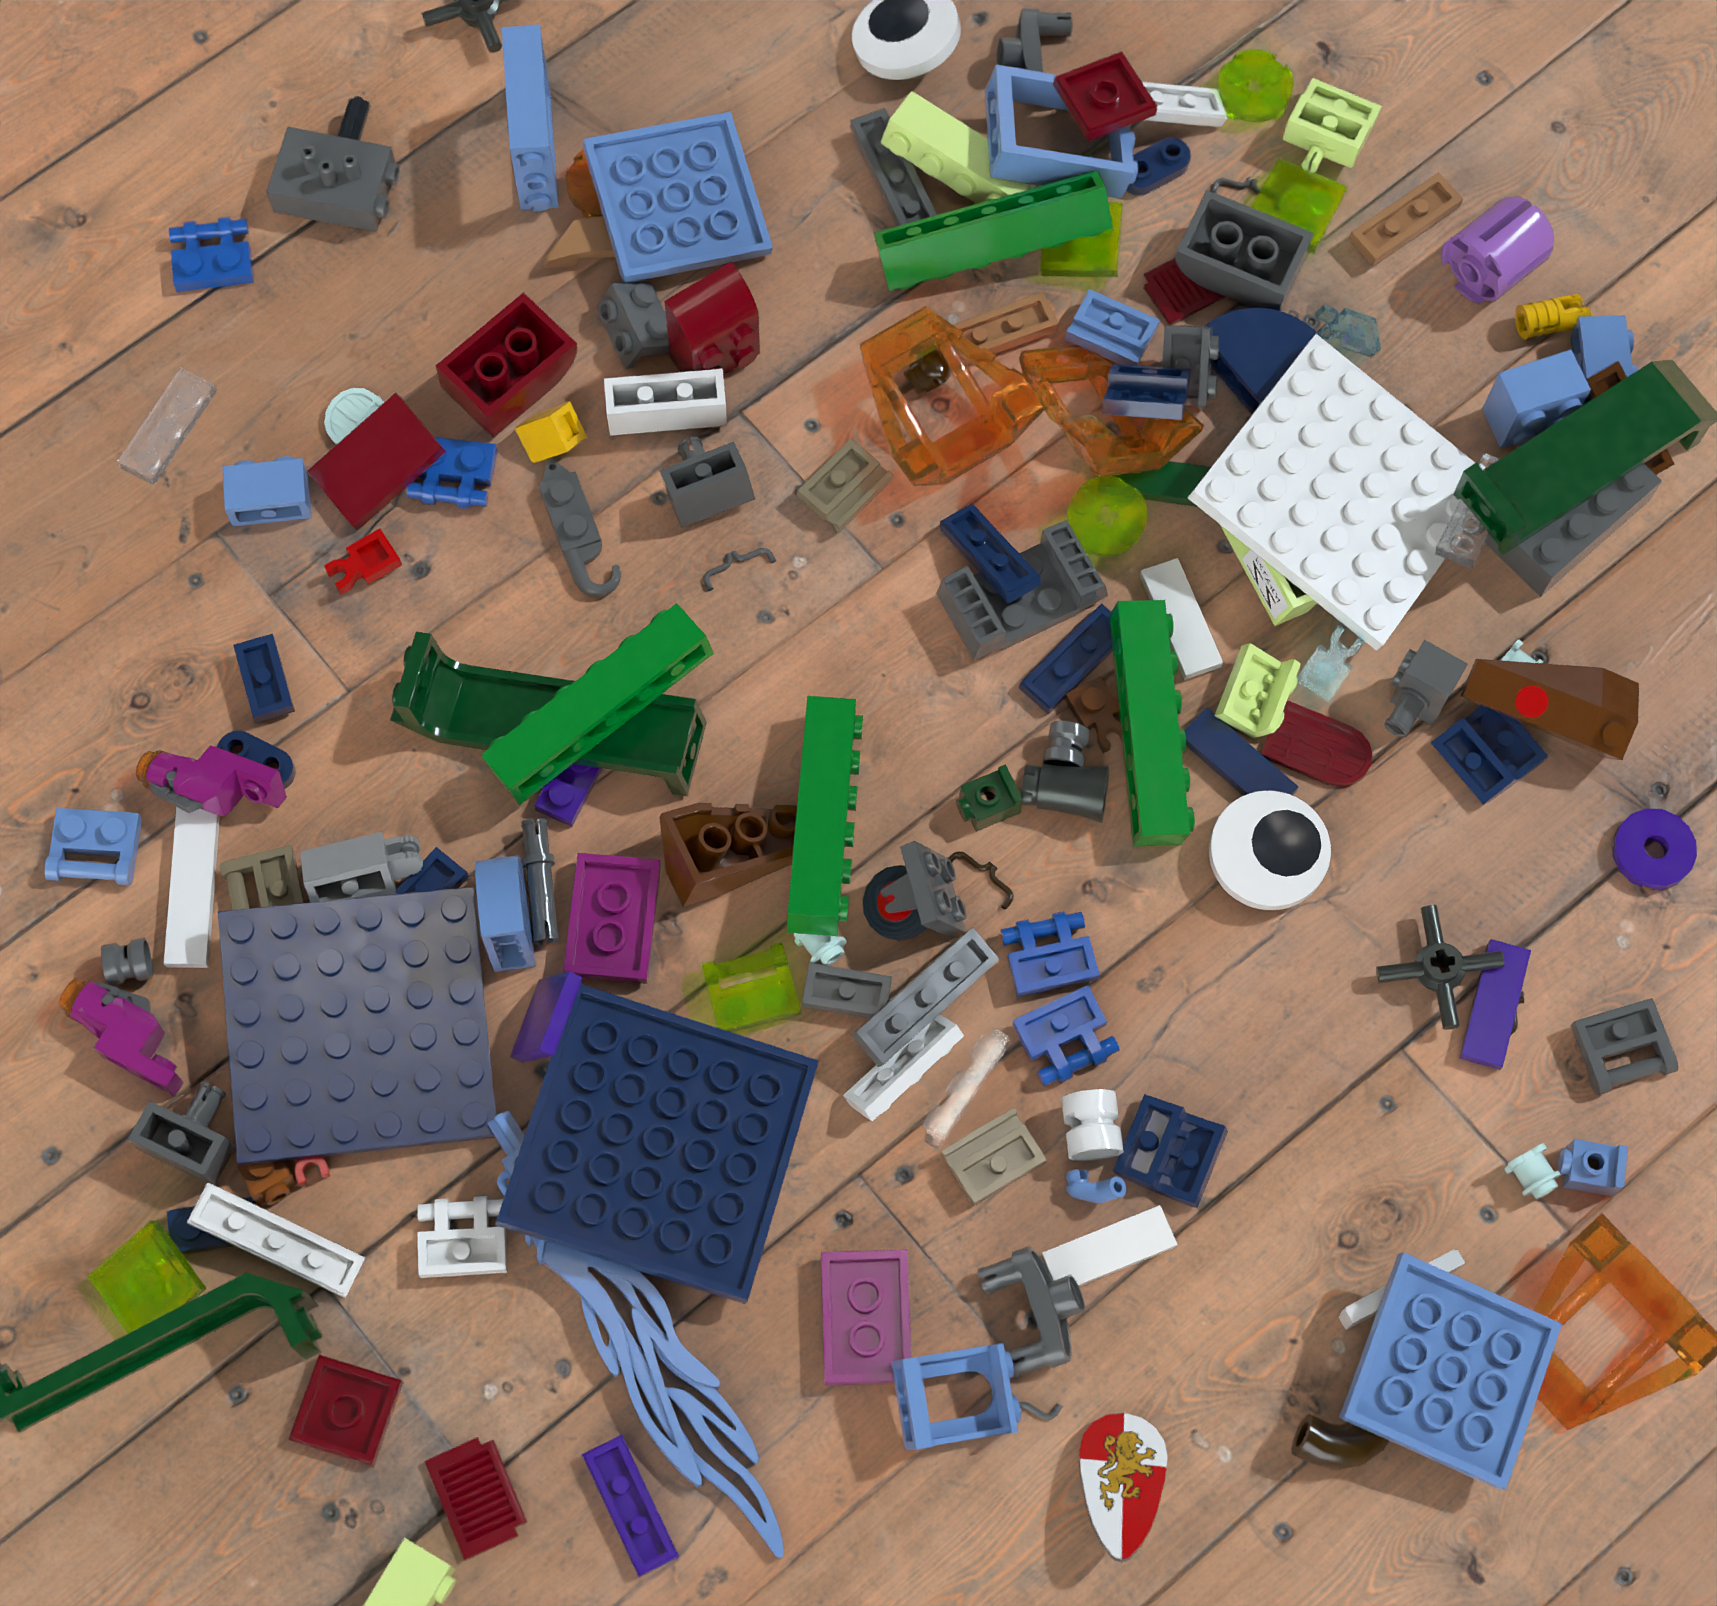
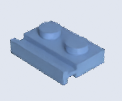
M1089 289L1074 316L1071 326L1066 331L1065 340L1118 364L1138 366L1141 357H1143L1158 329L1160 320Z

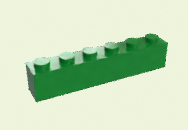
M1093 171L874 232L873 234L882 271L890 291L894 289H909L919 282L933 278L945 279L952 276L955 272L969 268H984L990 265L991 262L1001 259L1020 258L1030 251L1044 247L1056 248L1063 245L1066 241L1080 237H1095L1103 231L1113 229L1106 187L1098 171Z
M1165 600L1117 601L1109 618L1119 716L1122 727V745L1133 847L1181 845L1190 835V832H1193L1195 817L1193 808L1187 807L1186 792L1190 790V773L1188 768H1183L1182 753L1186 750V735L1184 729H1179L1178 714L1181 713L1182 697L1180 691L1175 690L1173 676L1177 674L1178 660L1176 652H1171L1169 640L1173 635V617L1171 613L1167 614Z
M678 603L668 610L660 611L652 618L649 625L636 635L626 637L620 643L618 649L604 660L594 662L587 669L586 673L573 684L559 689L553 699L539 710L528 713L522 719L520 725L506 736H500L492 741L488 749L481 754L482 758L496 778L516 802L521 805L713 655L714 652L707 636Z
M807 696L787 913V933L838 937L839 921H847L849 896H841L842 884H850L852 859H844L845 847H853L855 822H847L848 811H856L858 786H850L851 775H859L860 751L853 750L854 739L862 740L863 715H855L856 699Z

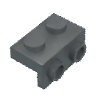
M651 282L611 284L597 304V311L625 369L633 368L641 356L669 354L666 314Z
M1165 325L1162 367L1191 369L1186 406L1207 408L1209 406V399H1216L1217 376L1210 375L1211 359L1218 360L1219 336H1212L1213 327Z

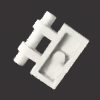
M476 1196L473 1201L449 1202V1198L435 1199V1204H419V1222L435 1221V1231L418 1232L419 1277L431 1278L506 1273V1228L489 1227V1217L498 1216L503 1199L488 1200V1196ZM474 1218V1228L450 1230L451 1219Z

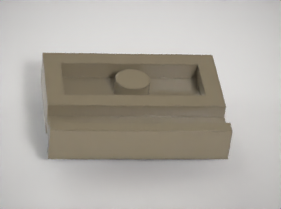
M850 438L797 490V497L824 521L830 522L835 527V530L840 533L892 482L893 473L887 472L880 466L878 460Z
M1015 1108L1010 1109L941 1150V1156L946 1160L951 1168V1172L973 1207L1044 1165L1047 1161L1027 1127L1021 1122Z

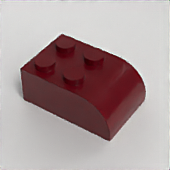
M732 261L664 301L670 359L680 372L723 369L724 378L725 374L735 368H744L750 365L757 358V355L760 354L758 309L749 287Z
M523 292L435 366L441 388L494 438L560 382L575 360L577 343Z

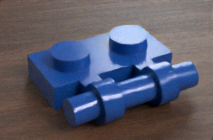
M231 217L218 218V222L197 225L196 221L183 222L181 227L169 228L171 243L186 242V249L171 250L173 283L177 292L254 283L249 242L235 243L234 240L236 235L249 234L247 219L231 220ZM221 238V245L200 247V240Z
M435 437L446 450V453L417 477L426 479L423 484L412 482L407 486V498L421 499L423 504L435 505L436 501L455 503L458 508L471 509V506L486 507L488 491L475 490V485H492L497 457L496 444ZM440 481L458 482L461 484L459 488L440 486Z
M1065 911L1052 914L1050 919L1032 923L1028 919L1017 921L1014 927L1000 930L1004 946L1019 942L1022 951L1008 953L1007 956L1017 997L1099 979L1100 974L1090 937L1073 939L1071 934L1073 930L1085 928L1082 912L1066 915ZM1056 935L1058 943L1036 947V938Z
M1088 985L1020 1016L1012 1022L1030 1060L1032 1061L1046 1054L1051 1065L1037 1071L1043 1086L1057 1080L1062 1083L1073 1078L1072 1073L1090 1064L1096 1067L1107 1062V1056L1120 1051L1114 1036L1099 1042L1094 1031L1105 1027L1107 1020ZM1080 1038L1084 1049L1065 1058L1060 1047Z

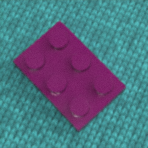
M588 853L577 854L563 972L570 971L585 979L648 984L661 870L660 860Z
M908 1249L821 1252L825 1386L895 1384L891 1361L912 1358Z

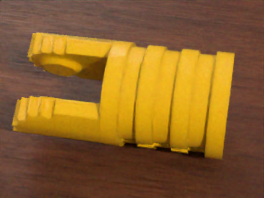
M1572 294L1518 305L1515 310V323L1522 339H1529L1552 334L1553 332L1558 333L1574 328L1579 317L1594 315L1589 308L1582 307L1584 300L1579 294Z

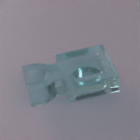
M1325 304L1315 312V318L1325 322L1318 330V334L1322 338H1337L1340 340L1341 348L1371 358L1381 350L1376 318L1344 308L1339 313L1335 308Z
M1341 624L1338 625L1331 635L1329 650L1319 644L1297 676L1299 683L1330 702L1354 667L1345 660L1355 655L1365 642V640L1358 637L1353 646L1346 647L1342 645L1340 636L1346 628Z

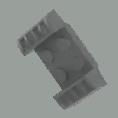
M1067 520L1042 530L1040 544L1019 553L1040 575L1041 585L1009 604L1005 602L979 572L973 575L968 565L942 579L936 595L943 604L973 660L1020 643L1076 616L1083 609L1108 596L1105 584Z

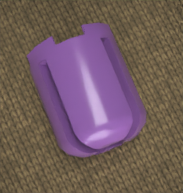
M1520 196L1505 197L1444 243L1441 250L1442 265L1444 266L1449 262L1452 272L1459 280L1455 288L1467 299L1477 304H1481L1485 300L1495 302L1549 259L1554 244L1553 228L1546 215L1536 205L1532 206L1530 201Z

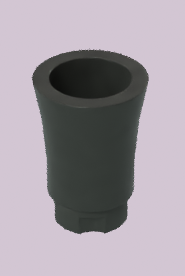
M1042 764L1041 768L1039 766L1026 765L1022 783V805H1037V809L1072 814L1102 823L1107 795L1109 766L1065 767Z

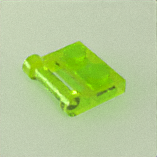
M782 942L770 945V950L717 964H714L713 960L701 963L704 980L719 1029L735 1032L801 1014L800 1004ZM772 966L775 967L777 972L775 975L721 988L719 980Z

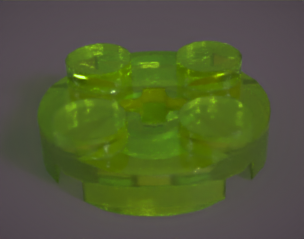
M1248 49L1235 54L1233 60L1223 65L1217 81V89L1227 117L1247 122H1265L1280 118L1290 102L1294 87L1293 75L1286 64L1283 67L1281 63L1275 60L1276 55L1265 50ZM1251 80H1256L1258 86L1265 88L1260 91H1252L1247 86L1250 85Z
M1099 476L1085 482L1074 494L1067 511V521L1085 552L1100 557L1118 556L1129 551L1139 542L1148 518L1147 506L1142 494L1135 487L1133 488L1130 484L1123 482V479L1116 476ZM1102 507H1108L1112 513L1117 512L1118 518L1112 521V526L1107 527L1103 522L1097 521L1096 516L1101 514Z

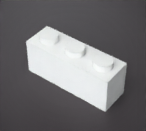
M723 369L604 379L610 436L727 426Z

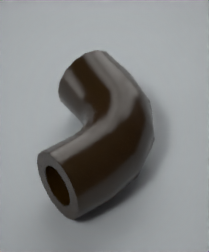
M1308 1414L1301 1421L1295 1433L1291 1451L1293 1455L1312 1464L1341 1470L1364 1465L1382 1452L1389 1443V1440L1349 1422L1336 1425Z

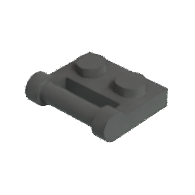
M1653 998L1576 1020L1570 1025L1588 1069L1591 1087L1596 1095L1611 1092L1613 1086L1661 1072L1663 1075L1678 1071L1676 1055ZM1652 1045L1654 1048V1057L1607 1070L1603 1059Z

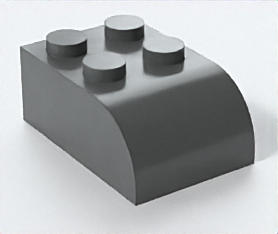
M1206 189L1176 251L1175 260L1182 273L1203 288L1252 308H1267L1281 311L1306 259L1314 233Z

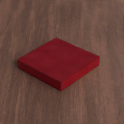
M1122 51L1054 77V88L1087 141L1157 114L1158 106Z
M319 1354L288 1440L374 1467L404 1382L397 1378Z

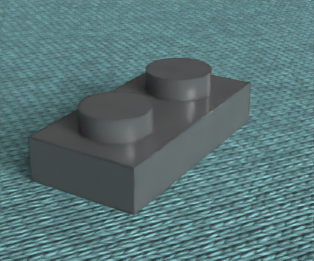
M809 963L802 1007L870 1018L888 1002L892 976Z

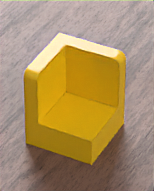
M570 401L535 413L515 428L533 463L568 452L587 437Z

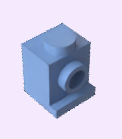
M1574 1139L1566 1146V1149L1562 1148L1559 1154L1558 1171L1560 1174H1563L1562 1187L1613 1197L1624 1188L1628 1146H1612ZM1587 1159L1598 1160V1170L1590 1168Z

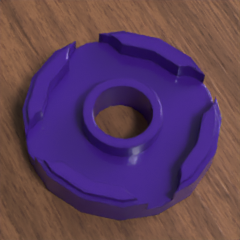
M1646 808L1632 813L1617 828L1614 836V846L1612 847L1613 859L1620 873L1631 883L1640 887L1644 885L1653 888L1652 890H1664L1677 885L1692 870L1697 858L1696 839L1690 827L1680 817L1663 809ZM1649 840L1660 843L1664 849V857H1650L1644 849V843Z

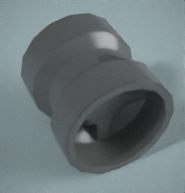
M1055 721L1051 723L1048 735L1051 745L1045 750L1042 764L1083 767L1085 758L1081 753L1082 749L1088 744L1090 735L1088 728L1070 721Z
M146 938L133 939L128 945L123 946L117 943L101 946L102 967L108 985L123 984L129 978H135L138 981L153 978L152 957Z

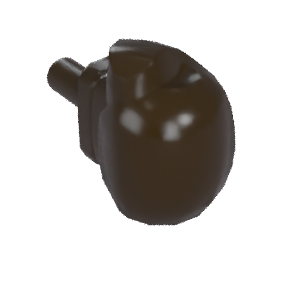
M921 347L912 351L908 357L909 369L903 372L907 381L887 395L894 402L912 389L919 396L924 391L927 393L943 385L949 379L951 373L947 359L937 349L926 350Z

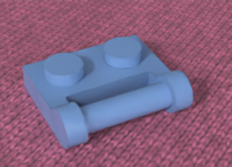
M56 808L50 852L45 862L46 880L61 881L62 877L116 880L117 885H131L134 877L142 823L140 814ZM67 853L120 856L117 864L65 861Z

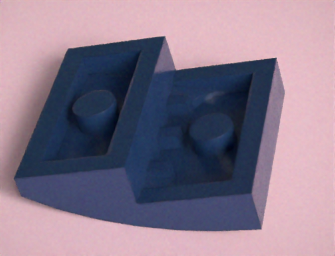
M1113 364L1108 373V389L1103 398L1102 414L1182 420L1188 396L1191 369Z
M1482 705L1465 719L1462 717L1431 742L1432 746L1483 806L1548 759L1545 751L1519 721Z
M1144 1094L1123 1145V1153L1119 1155L1113 1172L1153 1192L1198 1208L1228 1130L1224 1125L1186 1113L1182 1106Z

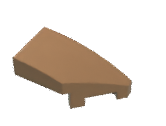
M604 217L574 220L544 261L545 268L576 267L580 258L615 257Z

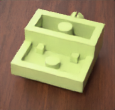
M1312 78L1288 120L1282 140L1309 151L1302 162V167L1305 171L1308 170L1312 162L1309 173L1317 171L1323 157L1352 169L1380 114L1382 106Z

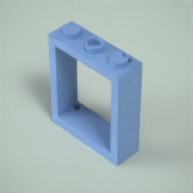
M539 24L501 27L509 145L521 210L532 209V211L536 212L545 211L548 208L559 207L550 85L541 26Z
M995 65L985 89L990 177L1043 186L1098 171L1106 187L1107 196L1122 199L1128 185L1135 182L1138 171L1137 161H1133L1132 153L1135 144V134L1130 132V125L1109 133L1111 161L1016 145L1013 101L1062 110L1068 109L1053 86L1054 77L1058 75Z

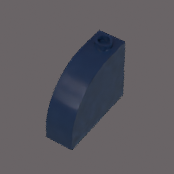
M1246 308L1231 311L1204 325L1213 327L1212 336H1219L1218 360L1211 359V367L1251 414L1255 412L1314 335L1320 336L1312 327L1299 318L1282 311L1267 308Z

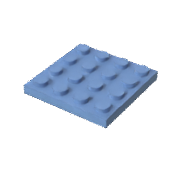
M731 112L583 140V150L623 283L726 264L731 261L736 262L771 255L773 246Z
M1400 1253L1397 1255L1339 1418L1498 1490H1505L1562 1324L1409 1254Z

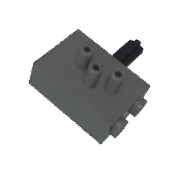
M355 96L348 100L337 136L287 126L267 189V195L273 212L377 232L381 218L385 219L388 215L390 206L388 193L390 186H396L398 182L400 166L399 163H395L390 146L360 141L370 110V103L363 100L360 96Z

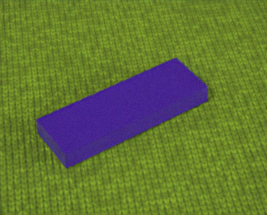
M1490 939L1485 953L1502 951L1504 968L1481 970L1459 1059L1501 1070L1504 1065L1531 950Z
M622 1434L583 1453L582 1456L638 1577L640 1578L679 1558Z

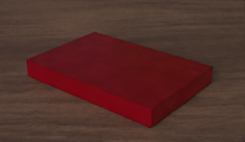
M395 392L307 471L351 526L359 530L446 453V450L401 396Z

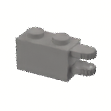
M378 832L300 851L303 882L310 903L396 894L394 880L409 877L410 874H418L422 870L423 859L419 854V851H421L420 841L414 835L410 836V834L384 840L383 833Z

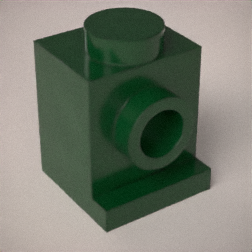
M1006 764L998 767L997 771L961 785L959 798L956 799V805L962 819L965 822L971 821L976 832L1020 814L1023 798ZM992 792L995 797L991 801H986L981 796Z

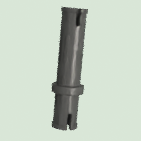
M534 818L521 822L525 847L522 866L523 869L527 870L533 944L543 945V940L547 938L548 945L560 941L551 867L555 864L554 855L549 851L547 819L538 818V824H535L534 828Z

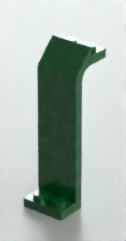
M1673 360L1652 361L1483 470L1477 462L1465 469L1453 495L1457 500L1461 499L1498 544L1497 550L1503 556L1677 441L1687 451L1698 445L1709 427L1717 422V412Z
M416 632L412 646L409 645L404 654L405 669L401 682L396 683L393 689L392 702L394 708L390 721L438 743L487 750L492 741L500 736H506L520 725L522 719L528 713L542 708L553 699L559 689L566 685H571L575 681L463 664L446 656L432 634ZM662 694L573 764L662 777L672 794L688 796L707 722L696 699Z
M244 1273L28 1386L18 1370L12 1372L6 1363H0V1422L7 1420L13 1423L17 1432L20 1433L258 1309L268 1308L274 1310L291 1347L305 1360H308L322 1352L316 1340L322 1338L323 1335L313 1315L308 1313V1311L319 1305L305 1290Z

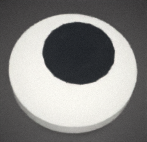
M873 0L863 9L855 21L852 31V43L859 62L871 74L885 79H909L935 69L952 54L960 39L961 23L952 0Z
M1258 791L1244 795L1232 802L1219 816L1209 842L1210 864L1219 884L1239 902L1262 910H1281L1295 906L1307 899L1322 882L1328 870L1331 857L1330 838L1319 815L1299 798L1278 791Z

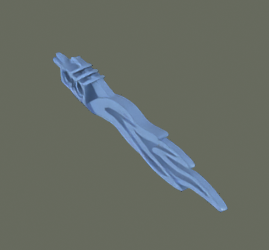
M509 1110L503 1114H498L487 1124L507 1155L506 1158L501 1160L505 1171L497 1179L498 1187L504 1196L508 1187L506 1180L511 1178L525 1136ZM525 1235V1242L529 1248L532 1241L538 1248L536 1259L541 1266L545 1264L581 1296L585 1319L602 1360L610 1373L616 1377L619 1375L620 1364L633 1407L644 1428L660 1451L682 1476L698 1488L702 1486V1475L724 1492L743 1512L772 1553L781 1559L783 1557V1541L780 1529L762 1487L755 1477L717 1441L703 1417L717 1427L753 1464H757L759 1461L755 1445L738 1416L716 1390L720 1388L718 1378L678 1340L668 1307L657 1289L638 1270ZM588 1270L595 1271L609 1280L632 1305V1320L642 1351L632 1337L623 1318L617 1312L610 1297ZM633 1288L639 1291L647 1300L658 1317L665 1333L644 1310ZM596 1315L610 1337L607 1347L600 1335ZM655 1353L671 1372L711 1401L729 1419L736 1430L729 1427L686 1391L677 1388H665ZM635 1377L670 1441L661 1433L649 1416L640 1397ZM670 1399L683 1411L693 1429L708 1449L723 1464L739 1475L750 1488L761 1506L766 1523L738 1489L703 1461L693 1450L679 1425Z

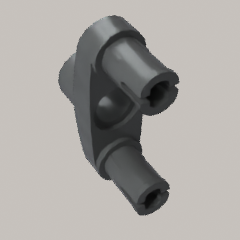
M1022 8L1016 38L999 39L997 65L1043 72L1039 36L1070 37L1073 27L1071 12L1049 13L1039 12V9Z
M1031 1246L1012 1252V1257L979 1268V1279L984 1278L987 1280L982 1282L981 1285L988 1295L1018 1282L1024 1284L1041 1333L1040 1340L1014 1350L1006 1351L1010 1353L1012 1362L1016 1363L1013 1365V1376L1018 1378L1023 1374L1047 1365L1055 1368L1070 1362L1072 1358V1345L1067 1318L1085 1311L1084 1299L1074 1277L1067 1275L1053 1281L1044 1262Z

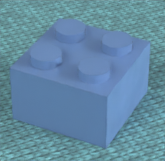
M1568 350L1498 373L1482 410L1500 449L1513 444L1515 447H1520L1582 407L1591 389L1572 350Z

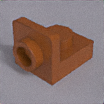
M237 1156L233 1158L249 1188L248 1191L258 1205L265 1202L267 1205H271L283 1200L290 1194L289 1189L297 1185L285 1161L238 1166Z

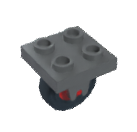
M916 841L900 846L905 866L886 867L875 874L866 886L862 899L863 913L870 927L881 936L897 941L913 939L925 932L927 928L949 938L963 935L966 932L963 920L967 919V912L963 901L955 894L952 882L956 880V874L951 861Z

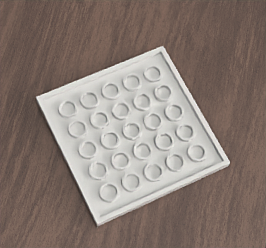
M1315 334L1191 492L1188 499L1377 651L1387 641L1475 518L1461 499L1457 500L1453 495L1463 471L1475 464V462L1325 340Z

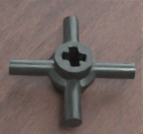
M454 0L453 3L421 12L426 27L460 17L469 26L480 29L488 51L495 53L502 49V43L493 20L500 4L510 0Z
M1427 905L1421 908L1427 945L1420 950L1415 962L1376 966L1378 983L1417 978L1424 987L1436 991L1443 1029H1455L1460 1027L1453 989L1461 983L1465 972L1504 968V956L1502 951L1463 956L1457 948L1444 943L1437 905ZM1434 961H1439L1443 968L1448 967L1446 973H1441L1439 967L1433 966Z

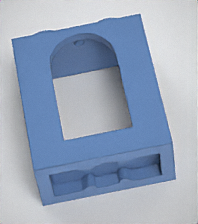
M1004 1343L891 1361L905 1450H917L935 1445L1018 1432L1017 1423L1021 1420V1410L1017 1397L1012 1396L1009 1378L1013 1377V1362L1010 1353L1005 1352ZM972 1371L984 1375L990 1382L992 1400L984 1412L969 1417L929 1422L923 1384L924 1378Z

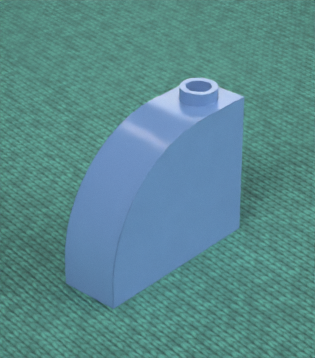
M519 855L476 861L475 880L480 931L494 972L536 966L525 874Z

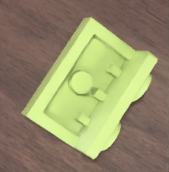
M1251 643L1241 646L1214 716L1252 739L1274 733L1283 722V709L1288 696L1297 685L1298 678L1296 675L1301 663L1295 659L1280 662Z

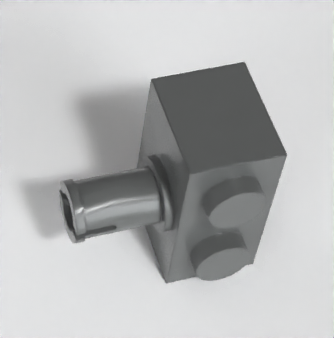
M689 437L694 450H690L686 439H684L678 445V453L683 461L660 470L669 501L681 528L755 499L746 466L734 441L705 452L699 438Z
M1426 640L1423 641L1417 652L1409 649L1390 684L1396 688L1390 700L1396 706L1384 723L1386 729L1396 736L1407 737L1417 717L1433 725L1468 664Z
M202 1081L185 1115H178L149 1101L128 1140L139 1151L215 1186L235 1149L225 1136L207 1127L222 1099L225 1098L226 1093L214 1085L210 1087V1083Z

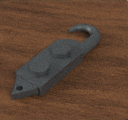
M550 457L547 459L543 481L538 483V487L574 583L581 592L588 596H606L613 592L620 583V567L613 565L612 577L604 584H596L590 580L585 565L592 562L601 553V537L576 471L570 473Z

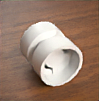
M1106 1089L1074 1092L1061 1098L1064 1123L1072 1128L1066 1133L1069 1159L1074 1161H1093L1112 1158L1123 1153L1120 1127L1113 1124V1121L1119 1117L1115 1091Z

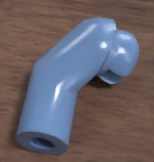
M1085 1169L1068 1171L1065 1176L1068 1185L1065 1189L1072 1198L1102 1204L1123 1197L1126 1193L1125 1182L1117 1176L1097 1183H1089V1174Z

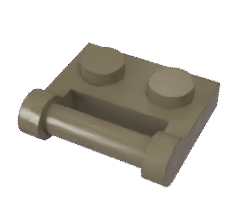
M291 845L227 860L220 864L221 876L227 880L233 910L249 909L243 876L254 872L261 907L305 903L296 858Z

